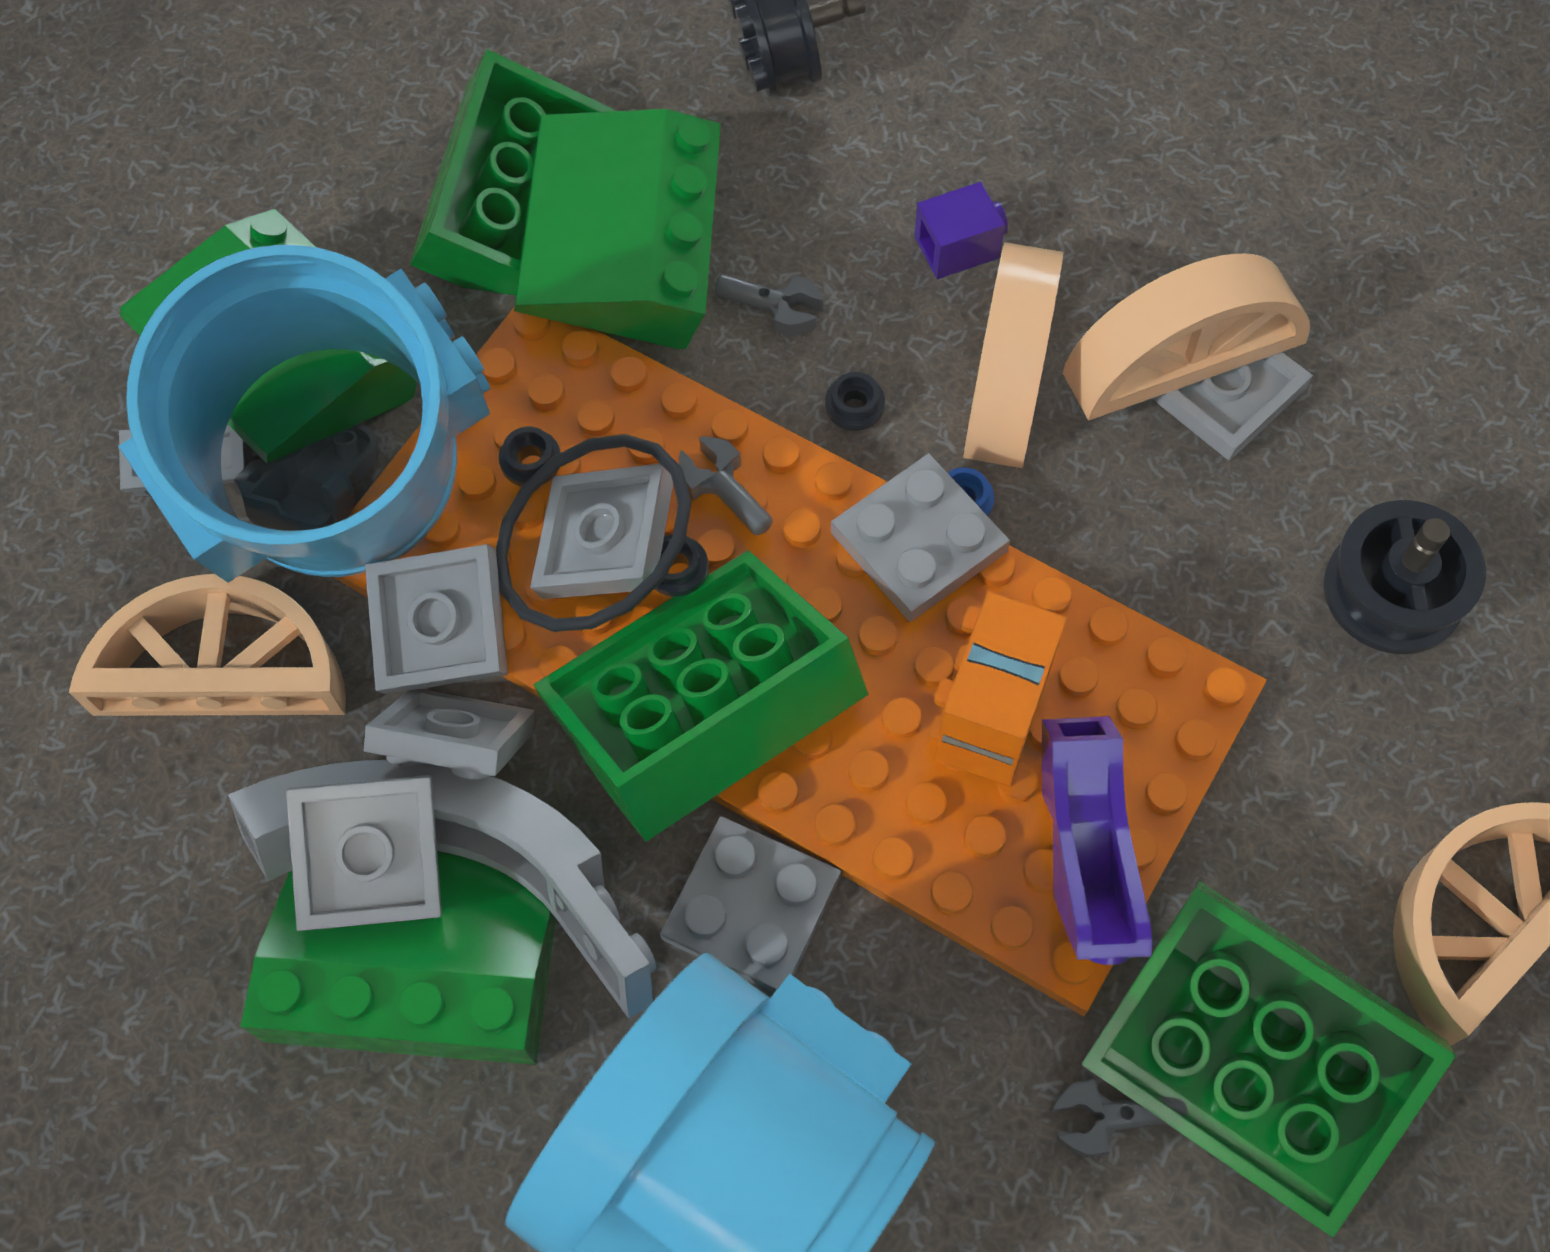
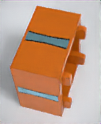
M987 591L981 608L974 605L967 608L961 628L964 632L971 634L967 646L962 645L958 651L954 663V668L958 670L955 680L941 679L934 698L936 705L944 707L942 716L936 715L928 733L929 740L937 743L934 760L1007 786L1011 785L1048 679L1067 617Z

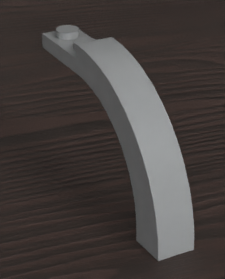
M363 760L333 763L297 770L228 794L241 836L267 881H270L292 871L286 790L288 788L431 775L437 851L463 856L486 864L508 875L542 901L559 921L628 1019L645 1010L653 1003L651 974L656 971L655 959L645 940L638 933L629 936L619 923L616 905L608 891L604 888L601 852L578 827L560 812L518 787L491 776L483 779L458 777L451 772V768L427 763L417 767H403L394 765L387 760Z

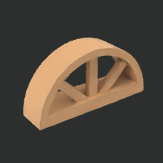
M1004 242L984 338L963 458L1023 469L1064 252Z
M1247 253L1216 256L1186 265L1163 275L1119 302L1103 315L1076 344L1065 364L1063 375L1089 421L1306 344L1310 332V322L1306 312L1278 267L1271 260Z
M216 574L184 577L162 584L136 597L109 618L92 638L77 664L69 689V693L93 716L345 715L346 713L345 684L340 666L312 618L294 599L278 588L244 576H238L229 583ZM228 614L251 615L276 622L273 627L221 668ZM204 618L197 668H190L162 636L182 625ZM297 636L307 643L313 667H261ZM147 650L162 668H130V666L141 653Z
M1534 802L1504 805L1469 818L1453 829L1419 861L1403 886L1396 907L1393 928L1397 969L1408 998L1420 1019L1427 1028L1446 1039L1450 1046L1468 1037L1550 946V890L1542 898L1534 840L1550 844V803ZM1507 838L1519 918L1451 859L1453 855L1469 846L1484 841ZM1438 881L1503 937L1432 936V902ZM1438 960H1474L1485 962L1455 994L1447 982Z

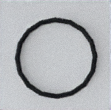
M628 434L587 439L553 456L522 485L502 519L496 545L500 593L518 616L525 621L550 631L559 632L593 629L634 609L665 579L685 543L692 502L682 467L660 444ZM627 447L652 455L671 474L678 501L673 537L654 571L625 599L590 616L555 619L528 608L512 588L507 555L514 524L533 492L560 467L592 451Z

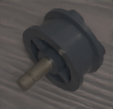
M728 0L734 20L737 19L742 37L738 38L746 69L747 71L750 70L756 91L765 90L768 96L777 94V85L808 76L812 83L822 80V68L815 28L843 20L846 16L850 18L865 13L864 0H826L808 6L806 0Z
M1389 501L1367 509L1349 526L1341 544L1336 548L1326 566L1324 594L1328 607L1338 624L1362 644L1386 653L1415 654L1432 649L1445 641L1454 632L1461 620L1476 605L1485 586L1486 565L1482 550L1473 534L1461 521L1450 513L1431 504L1419 501Z

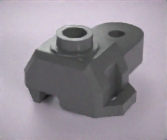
M359 423L269 463H266L263 459L251 461L234 478L235 487L243 500L247 517L253 525L283 531L318 529L347 519L356 502L355 485L378 459L379 452L376 436L372 430Z

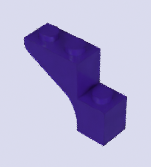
M1110 716L1042 719V797L1053 819V898L1077 959H1089L1099 964L1112 965L1123 963L1129 957L1152 956L1151 924L1126 812L1123 775V737Z

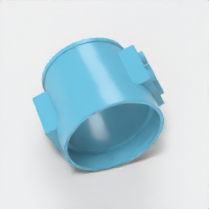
M301 245L256 247L231 254L201 268L176 287L155 310L138 340L129 369L126 403L128 423L132 437L118 447L192 558L229 583L264 559H268L289 570L321 577L358 575L366 572V564L396 560L414 548L437 523L448 503L455 482L457 469L456 435L490 414L483 393L490 390L491 387L482 373L484 368L464 337L461 336L455 341H451L455 335L445 320L447 314L425 282L414 288L402 269H399L387 278H383L373 269L352 258L317 247ZM328 349H346L372 354L385 359L404 370L421 385L423 400L422 422L414 452L404 471L394 484L365 509L333 525L303 531L268 529L238 519L231 507L222 479L221 449L228 421L241 397L252 384L270 369L301 354Z
M707 952L691 962L664 989L629 1030L586 1086L523 1181L510 1206L505 1225L537 1252H869L927 1161L935 1141L924 1132L918 1134L896 1117L897 1112L885 1104L911 1063L896 1053L892 1045L884 1037L875 1032L866 1031L835 1008L827 995L816 988L804 985L791 974L787 976L773 996L769 998Z

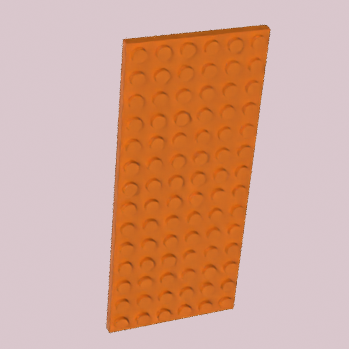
M513 308L476 354L484 368L482 373L491 387L490 390L483 393L490 414L456 435L457 469L448 503L430 532L414 548L398 559L485 544L496 549L502 519L521 489V486L513 484L504 476L499 464V451L506 437L518 428L532 426L542 429L557 441L560 452L587 439L628 434L660 444L678 464L680 452L683 450L699 469H709L716 473V464L711 462L701 452L699 437H713L729 441L741 455V466L734 471V478L772 517V525L767 532L761 535H754L716 494L704 493L694 501L691 499L692 503L686 536L694 539L704 548L709 561L708 575L747 550L755 555L849 638L869 695L713 797L712 800L806 855L841 870L842 876L1084 1017L1113 964L1106 965L1095 963L1089 959H1077L1053 898V819L1042 797V719L1110 716L1123 737V775L1127 819L1145 902L1147 903L1267 679L1010 545L1007 553L912 622H909L831 534L832 520L887 483V481L600 331L514 312ZM421 424L352 509L349 517L377 500L402 474L416 447ZM627 447L592 451L560 467L555 476L660 463L650 454ZM529 456L525 458L521 464L534 463L538 461L540 457ZM552 478L533 492L514 524L507 555L512 588L528 608L555 619L590 616L625 599L631 592L543 599L530 588ZM674 485L664 536L671 535L674 531L678 508ZM677 563L671 566L668 573L682 572L688 565ZM366 572L358 575L333 577L368 598ZM653 590L634 609L596 628L553 632L521 619L500 593L508 675L502 677L541 699L533 684L672 597ZM987 591L1067 617L1048 679L1010 786L934 760L937 743L928 738L929 729L936 715L942 716L944 707L938 706L934 702L939 683L943 678L955 680L958 670L954 668V663L958 651L962 645H968L971 637L970 633L964 632L961 628L967 608L971 605L981 608Z

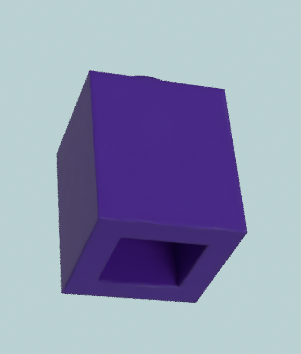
M981 181L917 203L914 237L937 280L1000 258L1003 235L1008 232L1007 217L1002 205L998 201H991Z

